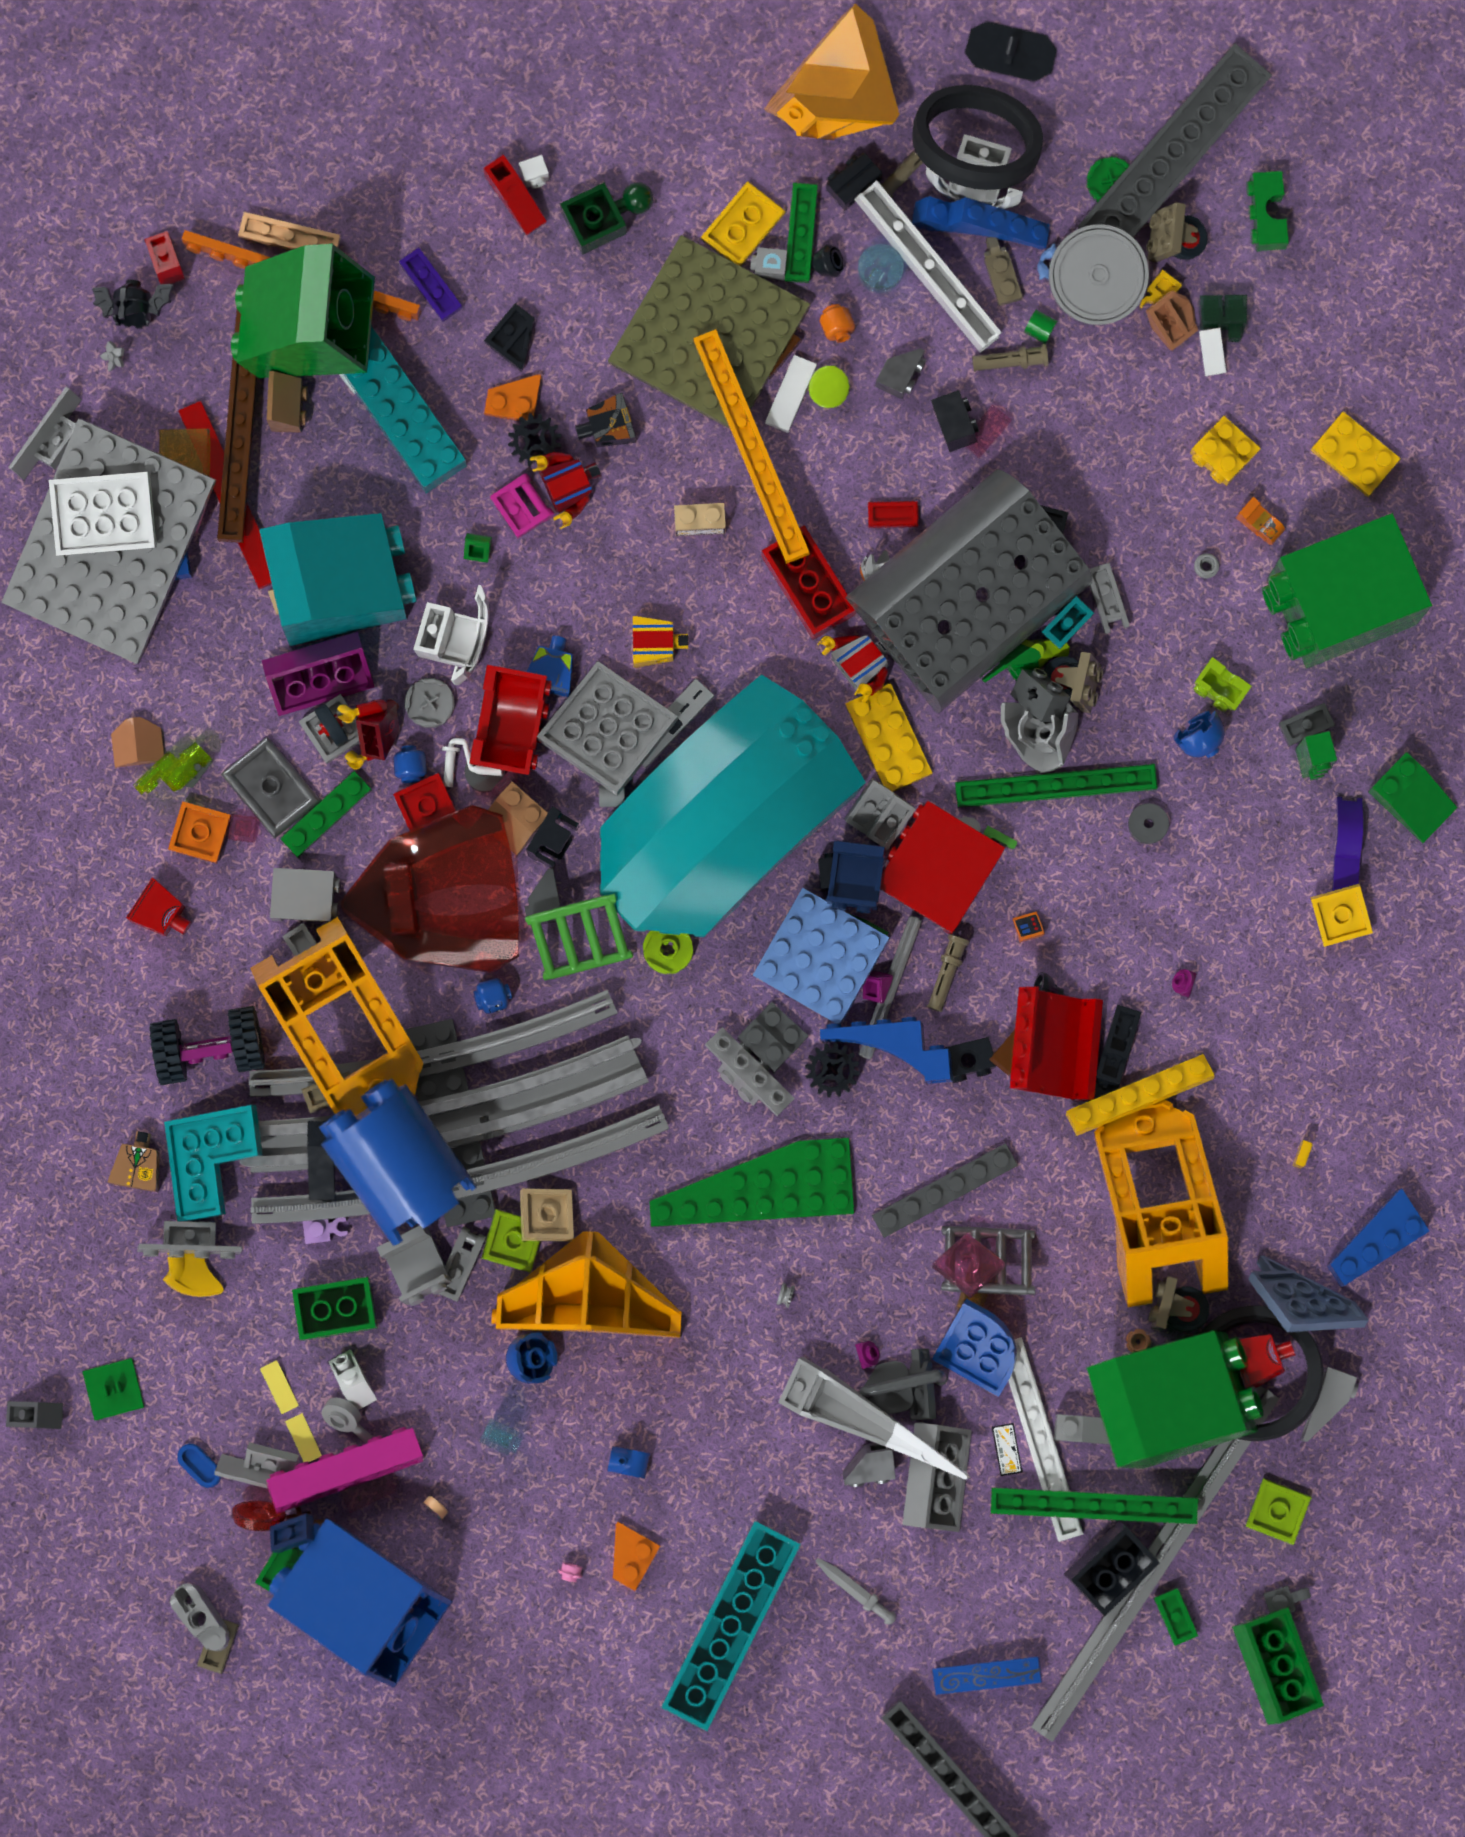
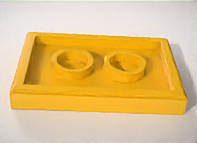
M747 181L704 232L701 239L724 258L741 267L786 214V211Z

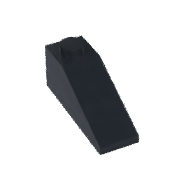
M308 1121L309 1200H335L336 1165L321 1145L327 1138L319 1129V1126L325 1121Z

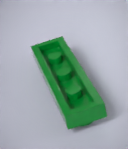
M793 183L784 281L809 283L818 185Z
M355 771L352 772L280 838L281 841L299 858L370 793L372 789Z

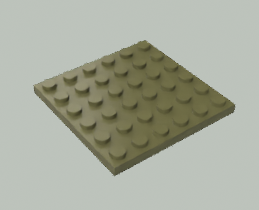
M681 235L610 355L608 363L729 428L693 338L715 329L717 330L751 410L775 365L786 350L793 334L796 333L811 306L810 303Z

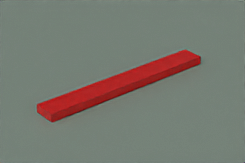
M199 401L178 410L207 476L217 480L213 490L220 503L224 451L203 404ZM247 504L244 543H238L260 590L271 585L272 582L260 531Z

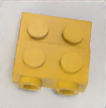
M1223 416L1191 449L1190 454L1194 463L1201 468L1205 466L1211 472L1210 476L1217 483L1221 484L1223 482L1227 486L1261 448L1229 419Z

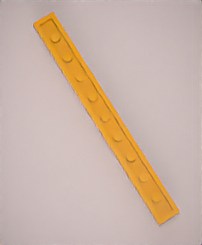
M715 329L693 338V342L786 564L810 555L717 330Z

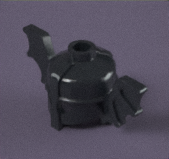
M127 280L126 284L114 291L113 299L108 288L95 287L92 288L95 295L93 305L101 308L104 318L107 319L113 315L116 326H121L122 324L128 328L135 326L136 329H143V326L148 327L150 325L151 313L160 316L162 307L165 304L171 303L170 295L175 286L172 284H159L152 296L148 290L141 287V281Z

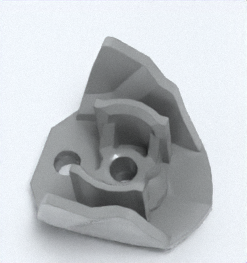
M1002 702L1001 723L1005 730L1006 738L1011 742L1019 756L1033 769L1044 773L1064 765L1076 733L1078 712L1070 703H1067L1060 719L1055 715H1051V722H1041L1020 703Z

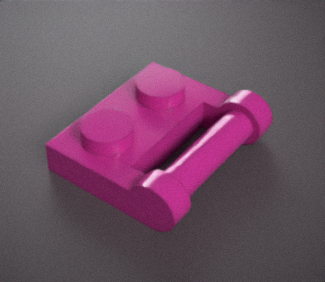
M527 473L490 496L491 501L517 539L555 515L551 508H547L530 483L531 478ZM523 488L540 514L533 517L516 492L517 489Z

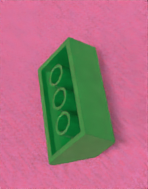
M1289 1607L1232 1626L1267 1725L1280 1724L1324 1706Z

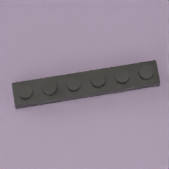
M1005 1143L872 1215V1218L883 1238L1018 1165Z

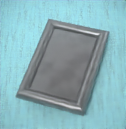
M268 736L221 774L274 839L321 801Z

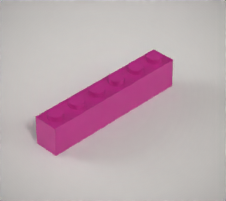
M401 1427L392 1431L390 1436L384 1438L376 1436L367 1441L368 1444L359 1447L357 1444L350 1445L337 1455L328 1453L319 1457L317 1462L311 1464L303 1462L296 1465L292 1471L285 1473L284 1470L271 1474L270 1478L266 1479V1483L276 1513L290 1510L423 1462V1454L413 1428L406 1429V1427Z

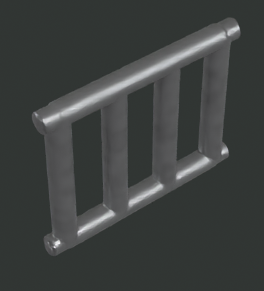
M943 1226L941 1228L942 1235H945V1282H942V1291L1035 1295L1036 1289L1035 1286H1032V1239L1035 1237L1034 1230ZM955 1236L971 1237L970 1282H955ZM981 1238H996V1283H981ZM1006 1239H1021L1022 1285L1006 1284Z

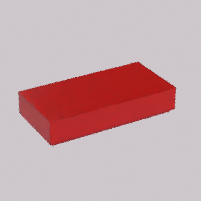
M918 501L868 502V528L918 527Z

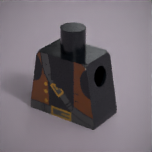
M623 393L614 395L586 409L589 422L575 425L578 439L581 440L593 436L596 447L636 443L635 432Z

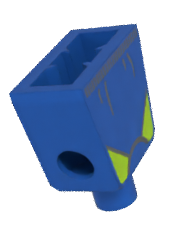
M553 635L549 648L538 646L527 672L546 675L548 680L552 681L550 693L568 698L571 693L573 654L564 652L566 638Z

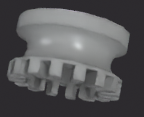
M786 1283L782 1284L777 1305L783 1303L789 1308L795 1286L787 1287Z

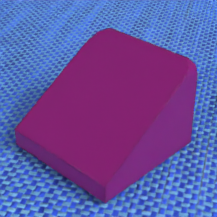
M872 971L863 986V999L884 1003L893 975Z

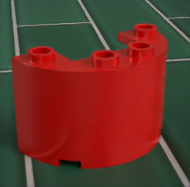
M487 664L483 690L485 691L477 735L473 740L469 764L529 775L531 769L536 770L539 755H535L538 743H541L537 740V736L543 729L541 728L542 719H547L550 706L545 701L546 695H550L552 681L548 680L546 675Z

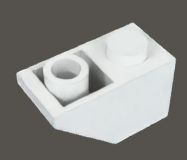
M351 1349L329 1361L342 1393L347 1401L351 1402L358 1410L377 1400Z

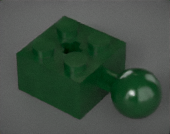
M604 182L560 203V209L582 255L626 235V224L621 214L627 211L633 214L647 212L653 205L654 195L648 185L635 182L625 188L622 198L614 201ZM593 216L595 219L598 220L592 222L589 220V217Z

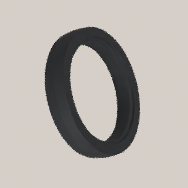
M955 85L932 93L921 103L913 122L912 142L921 161L943 179L967 188L996 190L1014 186L1031 175L1041 156L1043 132L1035 115L1014 97L988 87ZM969 108L986 111L1011 123L1021 134L1025 142L1026 151L1017 160L1005 165L980 166L970 164L942 150L934 141L930 133L929 124L939 114L952 109Z
M1255 1305L1238 1307L1219 1315L1199 1335L1212 1331L1227 1332L1236 1326L1247 1323H1266L1279 1327L1284 1331L1286 1330L1268 1307ZM1309 1331L1287 1332L1302 1348L1307 1363V1382L1300 1400L1283 1417L1269 1423L1256 1424L1258 1432L1237 1439L1267 1441L1282 1437L1299 1427L1312 1413L1321 1394L1324 1372L1320 1350Z

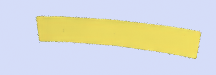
M276 1360L260 1368L281 1414L298 1407L296 1398L278 1361ZM303 1413L285 1421L303 1462H311L322 1456Z

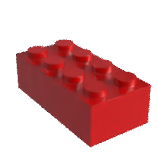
M803 525L800 527V531L810 555L786 564L776 541L761 551V557L812 640H815L854 617L856 611L845 598L847 596L846 591L807 528Z

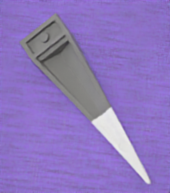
M804 1357L798 1359L778 1403L798 1415L886 1446L963 1479L970 1478L966 1472L829 1370L821 1368Z

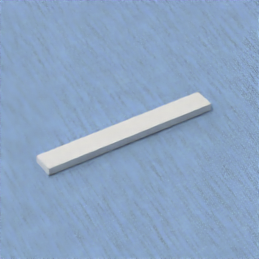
M1022 1337L1014 1339L1017 1349V1360L1008 1382L1041 1488L1048 1491L1070 1492ZM1051 1517L1058 1542L1083 1535L1078 1518Z

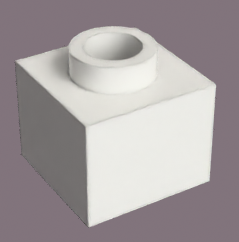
M542 155L519 163V170L526 188L530 186L532 188L541 187L549 180V173Z

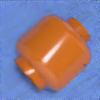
M840 304L826 307L819 318L825 337L830 341H837V343L850 339V334L855 330V323L849 309Z

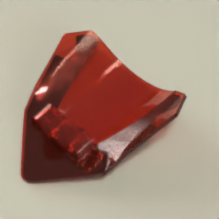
M470 805L391 838L346 893L341 902L342 910L405 960L487 973L495 972L519 957L517 888L503 815Z

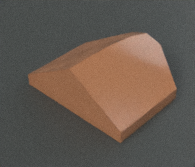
M1171 290L1146 310L1152 330L1171 351L1198 331L1195 323L1194 308L1186 296Z
M142 717L125 719L111 734L115 768L165 761L161 727Z

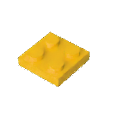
M1360 884L1310 897L1324 947L1373 933Z

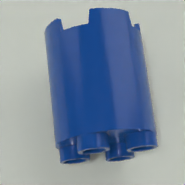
M391 1078L388 1081L386 1079L361 1096V1099L368 1107L357 1116L353 1114L350 1108L346 1111L343 1109L321 1124L319 1129L327 1138L321 1143L322 1147L390 1243L395 1246L403 1241L396 1227L407 1222L411 1228L418 1223L424 1229L459 1203L452 1188L460 1183L466 1191L469 1189L472 1191L477 1187V1184L407 1085L398 1087Z

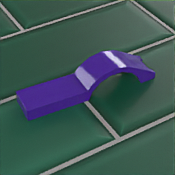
M1337 797L1336 799L1337 841L1333 861L1332 891L1359 884L1360 857L1363 841L1362 798H1357L1356 801L1342 800V797Z

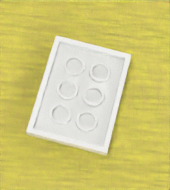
M150 472L49 480L56 556L157 547Z

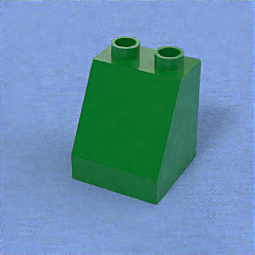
M334 244L304 245L246 266L244 284H240L235 293L236 307L241 314L240 330L235 332L231 339V353L234 360L258 378H269V371L291 376L367 373L375 276Z
M1212 1331L1119 1356L1086 1367L1117 1468L1145 1469L1258 1432L1255 1419L1264 1416L1263 1406L1259 1394L1254 1387L1244 1388L1239 1369L1248 1367V1360L1245 1349L1238 1337L1229 1340L1227 1333Z

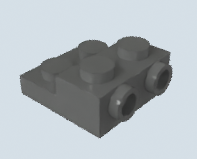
M771 1002L737 1037V1040L740 1041L739 1044L749 1054L752 1053L759 1059L757 1062L767 1071L771 1070L775 1073L809 1036Z

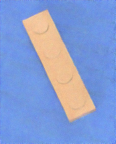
M247 212L243 214L238 233L239 238L287 250H293L304 245L334 244L338 248L341 239L339 234Z

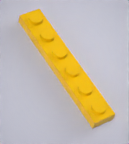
M1204 1054L1069 1109L1066 1111V1116L1076 1136L1213 1080L1215 1075Z

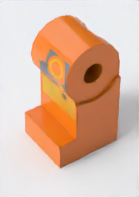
M1254 496L1236 517L1254 534L1270 545H1273L1285 531L1284 525L1265 510Z

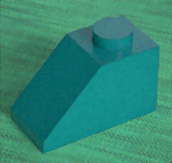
M1076 596L1042 633L1061 649L1093 616L1094 612Z

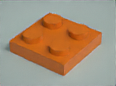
M182 801L168 850L218 864L232 816Z

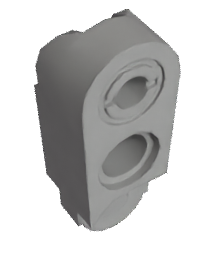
M189 1583L179 1586L170 1599L172 1609L192 1635L198 1638L207 1650H224L229 1644L230 1633L227 1630L228 1627L203 1589ZM189 1595L193 1599L190 1604L186 1601ZM201 1613H204L206 1621L200 1626L198 1617Z

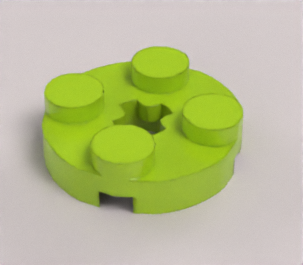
M651 930L646 935L643 943L644 959L651 969L660 974H677L685 969L692 959V940L689 934L659 933V931ZM670 942L673 944L672 949L675 950L674 954L669 953L668 956L663 955L664 950L661 949V946H667Z

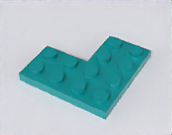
M247 1105L164 1122L177 1221L187 1222L226 1214L219 1164L263 1156L256 1105Z

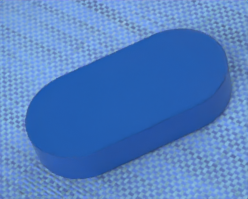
M186 1444L180 1448L177 1454L179 1464L199 1485L211 1488L220 1482L221 1477L215 1475L217 1464L198 1445Z

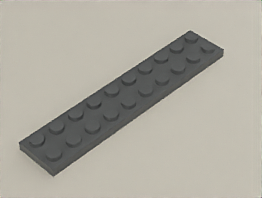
M1235 43L1083 219L1077 229L1096 224L1110 225L1134 237L1272 75Z

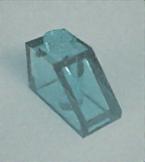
M490 1418L479 1442L509 1456L511 1451L517 1452L522 1439L519 1438L520 1432Z

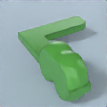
M987 826L983 833L990 839L992 838L1010 849H1014L1017 845L1014 839L990 826Z

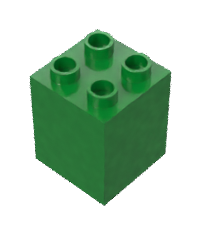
M1393 513L1280 557L1268 577L1269 585L1261 588L1269 612L1272 615L1282 612L1286 620L1288 630L1281 633V639L1288 657L1292 661L1302 658L1306 669L1416 626L1432 607V603Z

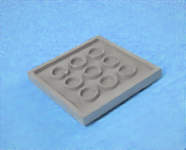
M597 661L538 734L537 740L618 796L678 721V716Z

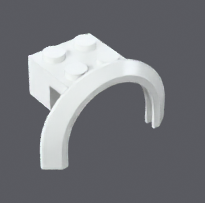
M964 134L957 159L980 166H1000L1009 163L1012 148ZM926 167V176L942 195L952 201L966 197L1006 209L1016 206L1022 199L1023 191L1008 188L1004 198L997 199L1000 189H973L952 182L948 185L942 177Z
M478 585L475 595V601L478 605V619L454 613L450 607L427 602L413 649L418 657L454 665L455 668L451 679L454 685L462 684L472 675L479 662L485 643L489 622V603L481 585Z

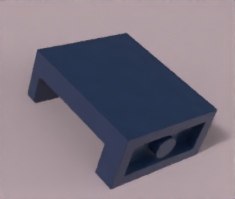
M834 841L830 884L826 899L827 904H832L831 908L836 910H846L847 907H854L860 913H871L872 910H878L885 847Z

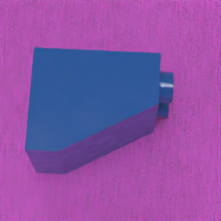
M326 1518L322 1526L318 1523L314 1524V1541L299 1546L303 1554L293 1569L284 1567L274 1577L269 1588V1592L274 1596L267 1606L363 1675L395 1688L453 1601L344 1527ZM419 1596L423 1597L420 1603L416 1606L414 1603L417 1600V1598ZM411 1608L415 1609L412 1614L409 1612Z

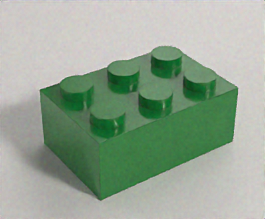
M369 1277L292 1289L300 1341L378 1329L371 1279Z

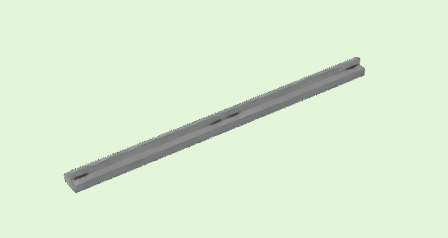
M1259 1386L1255 1389L1259 1397L1263 1394L1261 1402L1264 1416L1255 1419L1256 1424H1263L1279 1398L1272 1394L1271 1391ZM1234 1439L1218 1444L1183 1495L1186 1498H1198L1197 1523L1251 1441ZM1164 1524L1148 1548L1160 1564L1105 1617L1103 1616L1030 1726L1031 1728L1053 1742L1196 1524ZM1165 1543L1159 1554L1156 1556L1162 1545ZM1050 1715H1052V1716L1050 1717V1719L1048 1720V1722L1046 1723V1725L1044 1726V1728L1042 1729V1726L1044 1725V1723L1046 1722V1720L1048 1719V1717H1049Z

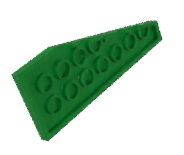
M849 1138L797 1141L649 1201L651 1227L854 1214Z

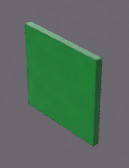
M132 1358L82 1371L94 1421L144 1408Z

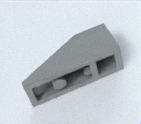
M1329 1367L1324 1368L1321 1394L1314 1410L1306 1420L1300 1438L1301 1441L1308 1442L1349 1402L1350 1398H1355L1359 1384L1355 1383L1357 1377Z
M1055 1415V1441L1110 1445L1102 1418Z

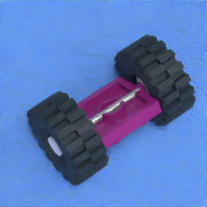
M255 1006L228 1010L230 1036L184 1044L177 1019L150 1023L152 1056L159 1084L162 1086L186 1082L187 1060L189 1064L203 1062V1058L213 1056L214 1060L228 1058L229 1053L232 1052L238 1072L263 1069L265 1067L264 1050Z

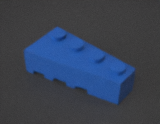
M1398 1189L1329 1262L1327 1267L1339 1286L1343 1287L1430 1230L1403 1189Z

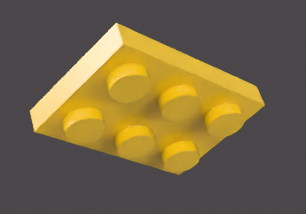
M1344 411L1311 449L1314 454L1367 497L1372 494L1401 459Z

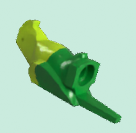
M1048 638L1025 640L985 675L982 681L987 682L1006 668L1012 678L1017 681L1022 669H1040L1052 657H1067L1069 655V645L1066 643L1059 649Z

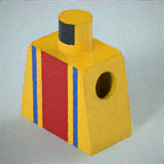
M633 616L634 668L674 661L673 649H688V634H673V622Z

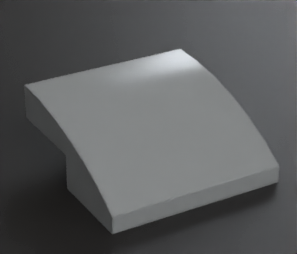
M872 778L844 820L888 850L916 808Z

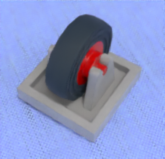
M341 694L298 721L326 764L360 743L356 724L357 718L355 717L351 723H345L338 718V716L343 715V713L337 710L338 706L342 704L348 706Z

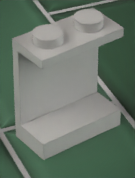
M273 868L270 919L272 921L288 919L330 922L333 918L338 917V903H334L335 893H339L340 878H336L334 871Z
M420 1225L400 1235L403 1239L401 1243L393 1246L388 1241L377 1247L380 1257L387 1260L402 1293V1296L399 1297L400 1301L411 1306L422 1303L425 1300L424 1297L431 1293L439 1294L445 1291L447 1285L452 1283L429 1228L425 1227L423 1229Z

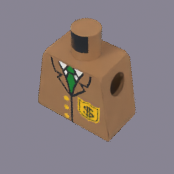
M136 1131L134 1146L128 1144L121 1145L108 1178V1183L158 1193L160 1151L149 1148L150 1133Z

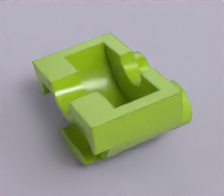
M1212 657L1196 679V686L1193 688V691L1203 698L1209 697L1214 701V707L1222 712H1226L1227 709L1235 711L1252 686L1239 676L1229 672L1223 664Z

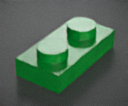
M1178 1588L1153 1598L1174 1646L1198 1636Z

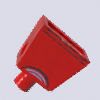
M151 878L126 917L130 922L163 936H167L172 928L184 935L191 925L189 920L181 916L185 906L154 878Z
M1271 1334L1240 1339L1248 1360V1367L1240 1369L1246 1388H1257L1285 1372L1281 1360L1295 1356L1291 1341L1276 1345Z

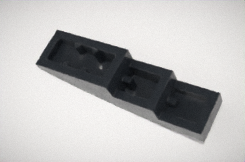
M1121 1005L1116 1006L1097 1067L1094 1099L1118 1090L1141 1016L1140 1011Z

